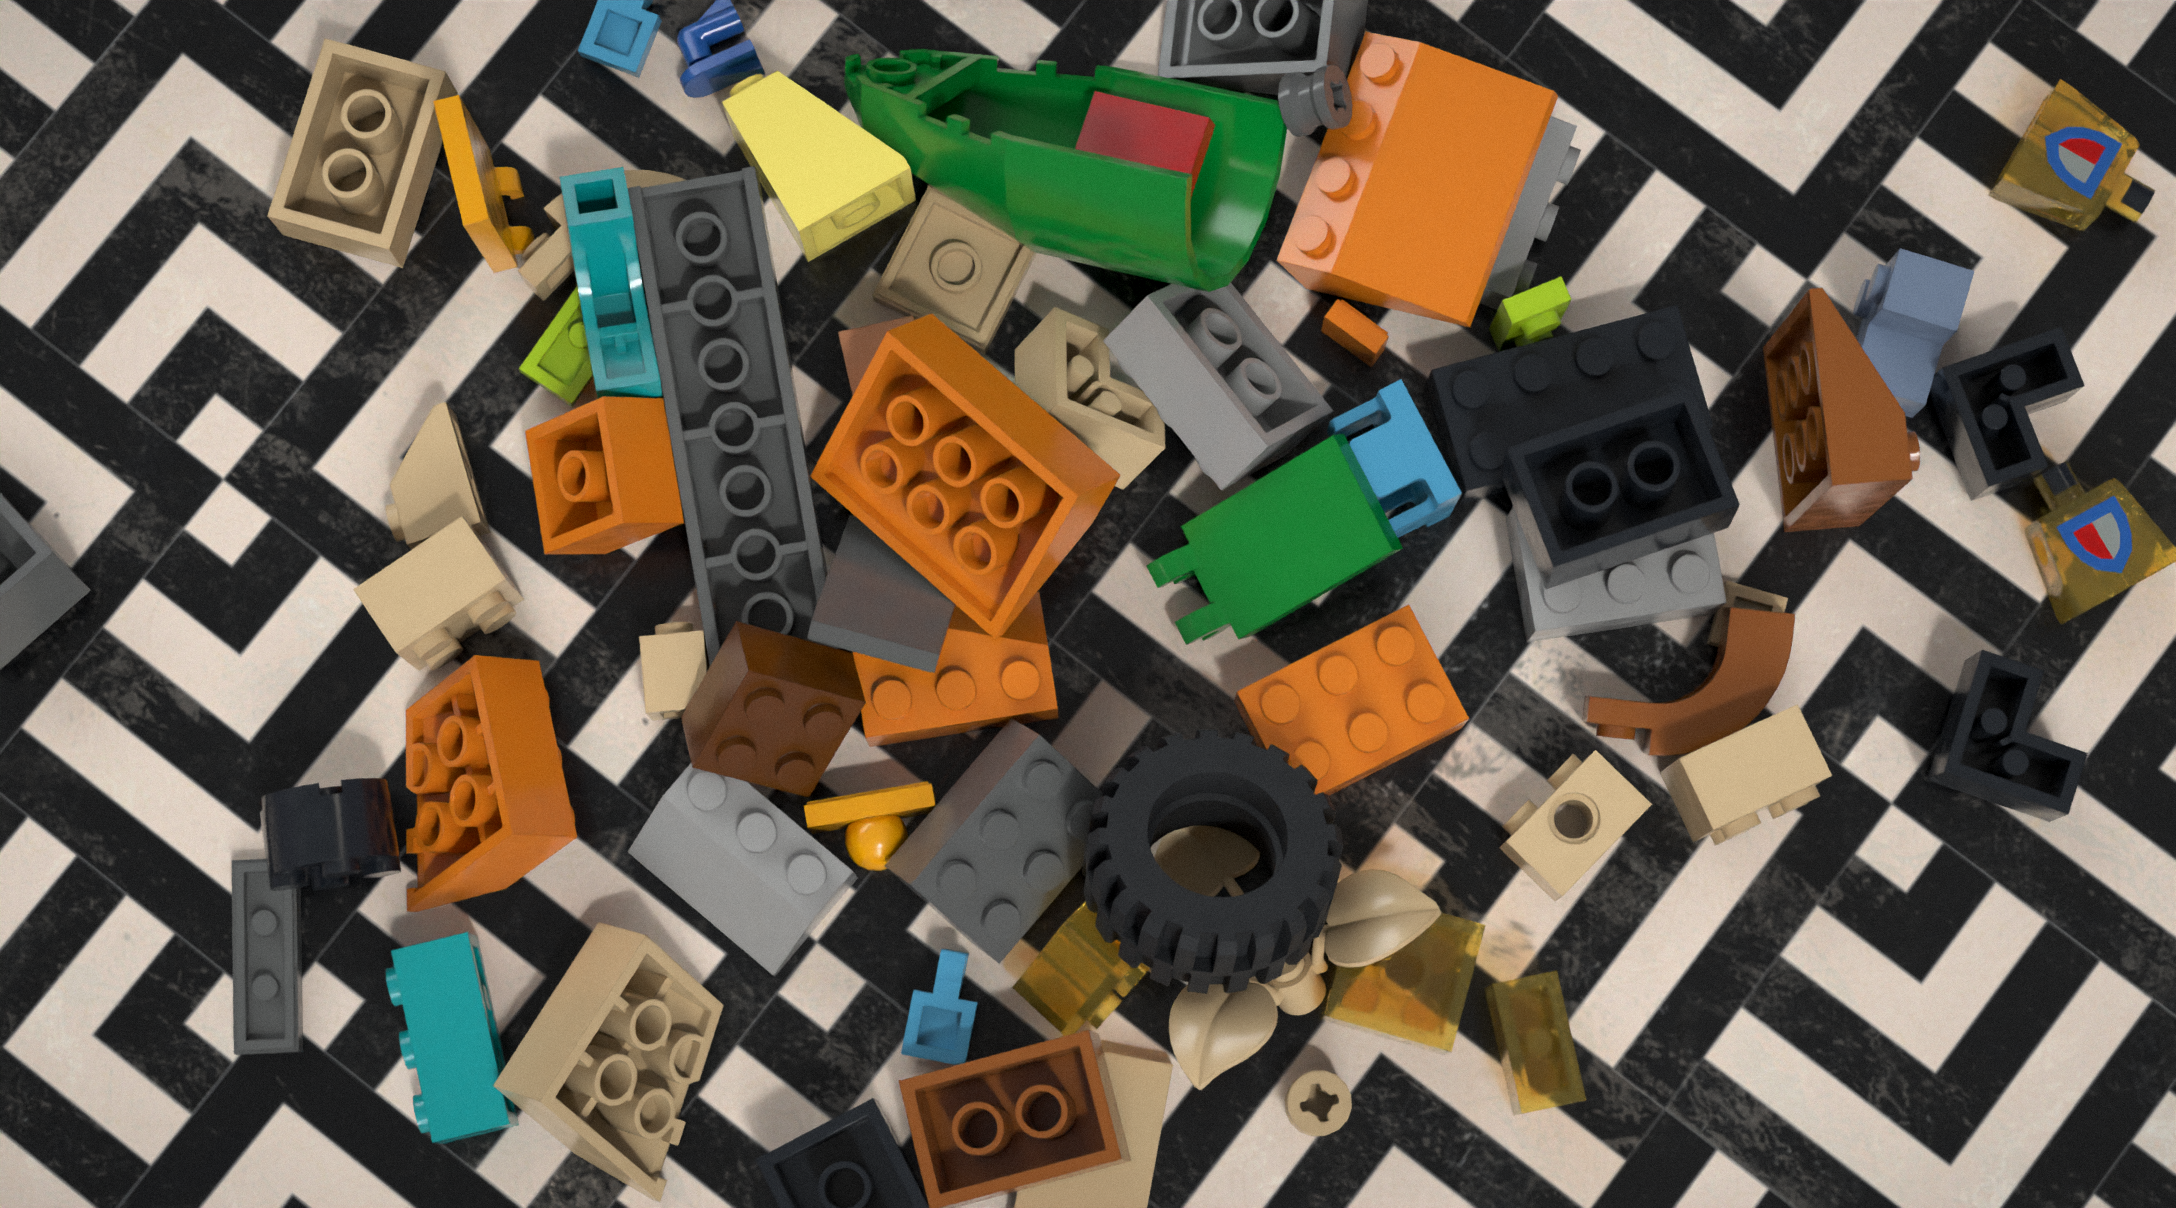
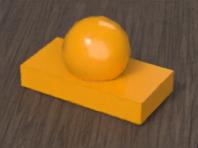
M926 781L807 802V805H804L807 828L812 834L847 828L845 831V847L849 857L858 866L867 870L882 871L887 869L884 865L908 839V832L901 818L929 814L937 803L933 785Z

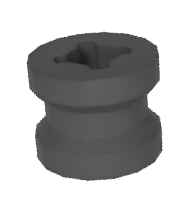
M1337 65L1321 66L1316 69L1314 75L1310 76L1295 72L1286 74L1281 78L1278 90L1279 108L1283 121L1292 135L1297 137L1310 135L1315 132L1317 126L1322 125L1334 130L1349 124L1352 118L1353 107L1351 92L1344 73Z

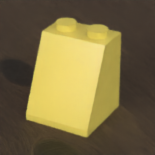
M778 70L765 78L762 74H755L742 80L731 89L729 93L731 97L722 102L735 141L750 166H755L759 174L760 183L808 262L916 201L911 169L904 156Z

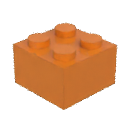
M603 396L525 430L544 554H607L684 523L664 398Z

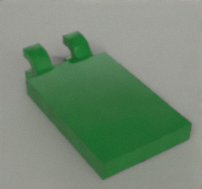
M1337 434L1332 435L1182 525L1181 528L1189 544L1163 555L1146 566L1157 588L1164 587L1171 582L1180 584L1193 575L1197 576L1210 604L1175 622L1185 644L1188 645L1201 638L1203 641L1209 640L1232 626L1238 640L1250 637L1400 551L1403 547L1345 435Z

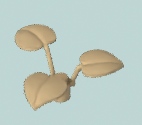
M1190 826L1163 836L1154 858L1161 869L1173 881L1190 891L1214 897L1224 886L1231 897L1244 894L1234 878L1254 868L1260 858V852L1250 842L1231 831L1212 826ZM1362 870L1342 879L1337 883L1326 919L1327 924L1323 926L1319 937L1313 938L1312 955L1308 952L1296 965H1288L1285 962L1282 975L1266 984L1259 983L1256 977L1249 978L1247 989L1244 991L1225 993L1223 984H1210L1207 994L1188 992V985L1179 993L1170 1012L1169 1034L1174 1055L1187 1078L1194 1087L1202 1090L1219 1074L1245 1061L1256 1053L1268 1041L1277 1025L1278 1012L1276 1006L1279 1005L1284 1012L1291 1015H1303L1316 1009L1326 994V985L1320 973H1324L1328 969V965L1324 960V951L1329 960L1335 965L1343 967L1370 965L1395 953L1420 936L1441 915L1439 906L1434 900L1409 882L1385 870Z

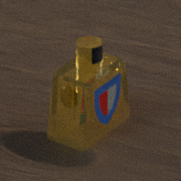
M2060 79L2043 99L1988 196L2070 228L2084 231L2098 218L2105 206L2136 223L2150 203L2155 190L2124 173L2140 145L2138 140L2071 85Z
M2067 461L2033 479L2051 512L2026 527L2025 536L2055 615L2061 625L2176 562V547L2117 479L2113 478L2086 493Z

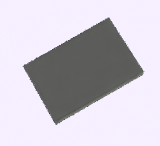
M850 515L814 611L807 638L812 641L935 673L955 604L857 517Z

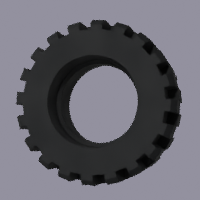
M1208 729L1196 730L1194 739L1184 740L1182 733L1159 738L1157 751L1153 752L1149 746H1142L1127 757L1125 769L1123 767L1114 769L1103 785L1102 797L1095 801L1090 819L1082 874L1086 877L1083 892L1087 909L1097 913L1095 927L1104 941L1112 943L1118 940L1120 942L1118 956L1132 968H1137L1140 963L1145 964L1152 969L1150 979L1169 986L1171 979L1174 978L1188 982V992L1207 994L1210 984H1223L1225 993L1244 991L1247 989L1249 978L1254 976L1259 983L1266 984L1282 975L1285 962L1288 965H1296L1309 952L1312 939L1319 937L1326 922L1342 864L1339 862L1343 849L1342 832L1336 824H1333L1336 810L1327 794L1322 792L1315 795L1314 792L1318 780L1305 766L1300 765L1296 769L1288 764L1290 754L1273 744L1269 746L1268 750L1253 745L1254 736L1236 732L1234 739L1218 737V730ZM1190 826L1222 828L1250 842L1267 862L1272 878L1261 887L1238 896L1212 897L1190 891L1173 881L1156 862L1151 852V846L1166 834Z

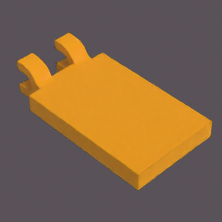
M459 95L433 101L463 226L493 273L518 267L515 254H523L527 247L535 240L531 228L526 226H509L502 195H509L512 200L524 197L518 171L512 167H494L490 149Z

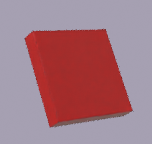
M1095 91L1075 149L1192 174V197L1215 124L1209 117Z

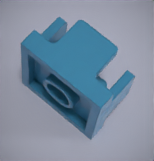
M1402 379L1379 390L1377 396L1372 400L1329 422L1327 429L1329 437L1337 434H1344L1347 437L1371 424L1375 427L1351 440L1350 446L1385 513L1407 502H1413L1416 505L1389 519L1398 538L1425 524L1429 527L1451 515L1462 492Z

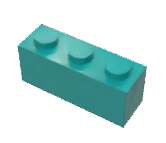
M465 932L391 950L394 967L386 968V982L393 1005H403L408 1030L399 1032V1041L407 1069H417L422 1093L413 1096V1107L420 1132L422 1134L430 1132L432 1143L444 1144L518 1126L519 1122L515 1104L493 1086L505 1068L506 1063L478 936Z

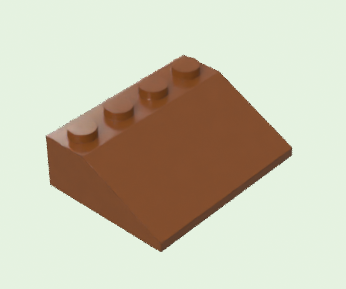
M1813 288L1806 292L1763 347L1784 532L1860 526L1913 479L1912 472L1918 471L1920 466L1918 437L1915 431L1907 432L1905 412L1824 289Z

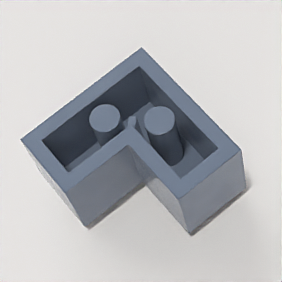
M1900 248L1886 265H1876L1871 280L1865 279L1855 302L1853 315L1862 317L1856 338L1905 412V416L1913 418L1926 405L1943 345L1958 330L1974 271Z

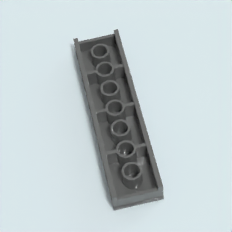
M753 166L742 168V171L643 188L641 186L629 187L628 193L709 664L711 666L736 621L841 650V648L807 638L811 620L828 573L758 171Z

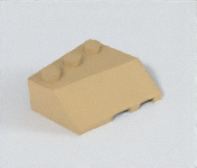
M598 922L493 1086L574 1154L650 1199L660 1202L667 1180L659 1176L670 1143L679 1145L686 1123L678 1119L689 1084L700 1080L724 1005L647 935Z

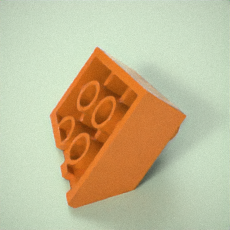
M474 655L406 709V787L417 794L415 827L406 829V854H417V888L407 889V912H419L506 889L577 838L575 814L569 801L562 769V754L557 746L549 709V695L544 686L539 661Z

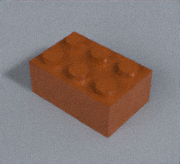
M1091 1030L1081 1031L899 1080L929 1208H957L1131 1161L1100 1036Z

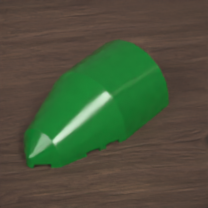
M927 49L900 50L899 58H877L869 61L866 65H861V56L859 54H853L845 58V89L861 128L904 156L910 166L911 174L1035 253L1211 292L1228 286L1248 262L1266 224L1280 177L1287 127L1283 121L1279 101L1110 66L1097 65L1095 77L1057 74L1056 61L1038 60L1036 72L998 68L999 56ZM1095 91L1209 117L1213 121L1215 128L1192 197V174L1075 149Z

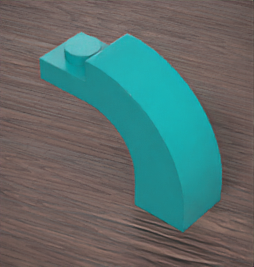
M624 167L560 176L565 217L597 399L603 396L637 398L663 396L644 295L633 214Z

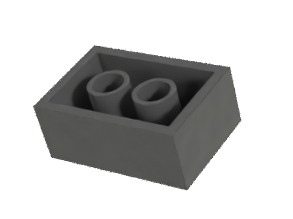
M1011 718L884 866L972 944L1000 964L1082 868L1092 811L1096 799L1102 797V792L1041 735Z

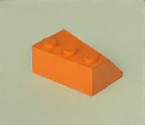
M1039 592L1033 596L1004 634L996 639L955 605L935 673L853 652V658L866 701L861 713L865 739L869 747L1004 727L1011 718L1021 724L1058 719V706Z

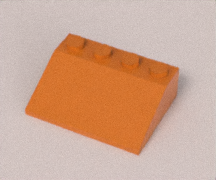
M1365 32L1347 78L1352 97V118L1349 124L1343 128L1334 130L1328 128L1276 261L1306 289L1470 327L1558 95L1555 91L1421 42Z
M932 313L886 332L810 475L813 480L994 639L1004 634L1091 526L1121 476Z

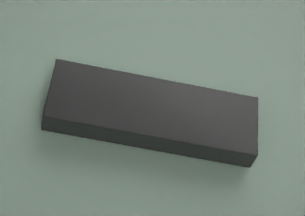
M266 859L232 860L234 1055L303 1052L301 887L272 891L270 889Z

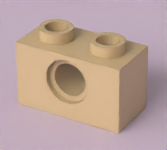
M1596 750L1583 762L1576 755L1572 754L1547 780L1555 791L1539 807L1529 799L1502 826L1511 836L1499 848L1554 901L1563 897L1652 805ZM1571 805L1578 808L1584 814L1586 830L1582 837L1568 838L1557 830L1554 815L1558 807Z

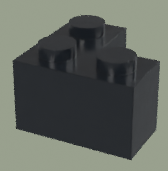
M2062 327L1941 368L1934 375L1929 395L1971 501L2030 481L2048 467L2028 415L2066 402L2085 386Z
M1981 650L1964 661L1927 780L2051 822L2069 814L2088 753L2025 732L2044 670Z

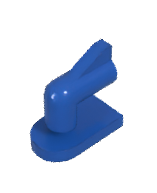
M716 0L697 22L684 27L678 33L677 44L688 66L680 77V84L688 97H704L752 75L765 74L750 39L713 55L710 46L744 32L743 25L731 0Z

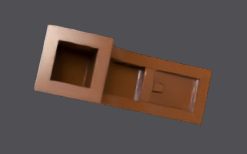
M1733 607L1723 608L1717 657L1708 676L1698 687L1675 700L1657 703L1585 695L1582 721L1597 723L1596 736L1635 740L1636 728H1645L1643 753L1662 756L1691 753L1740 731L1757 717L1768 704L1783 678L1791 653L1795 614Z

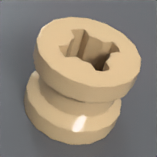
M1325 1070L1310 1071L1299 1076L1289 1086L1284 1099L1285 1113L1290 1123L1299 1132L1309 1136H1325L1339 1130L1348 1120L1352 1109L1351 1094L1346 1083L1336 1074Z

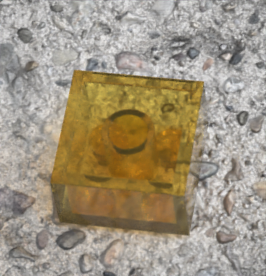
M1441 912L1436 921L1420 936L1380 961L1361 967L1334 965L1320 1020L1442 1055L1452 1052L1486 925Z

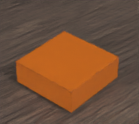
M1338 299L1324 316L1321 328L1323 333L1370 367L1374 365L1383 353L1389 338L1388 332L1344 300L1340 301Z

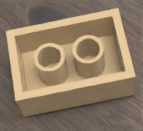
M324 38L267 215L284 236L403 268L443 142L433 101L458 94L446 71Z

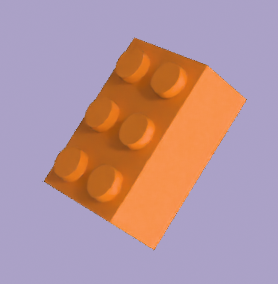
M1410 605L1238 690L1234 699V703L1251 736L1255 737L1256 745L1268 750L1269 746L1273 744L1290 754L1288 764L1296 769L1300 765L1305 766L1318 780L1314 792L1315 795L1324 792L1329 796L1461 729L1469 720Z

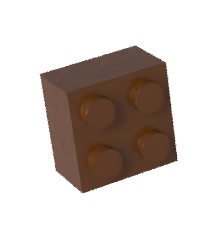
M736 621L681 717L692 768L810 797L866 703L853 654Z

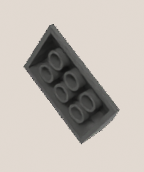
M1167 0L1158 76L1219 89L1278 95L1279 83L1286 74L1300 72L1310 76L1314 75L1316 69L1325 65H1337L1347 79L1364 37L1368 0Z

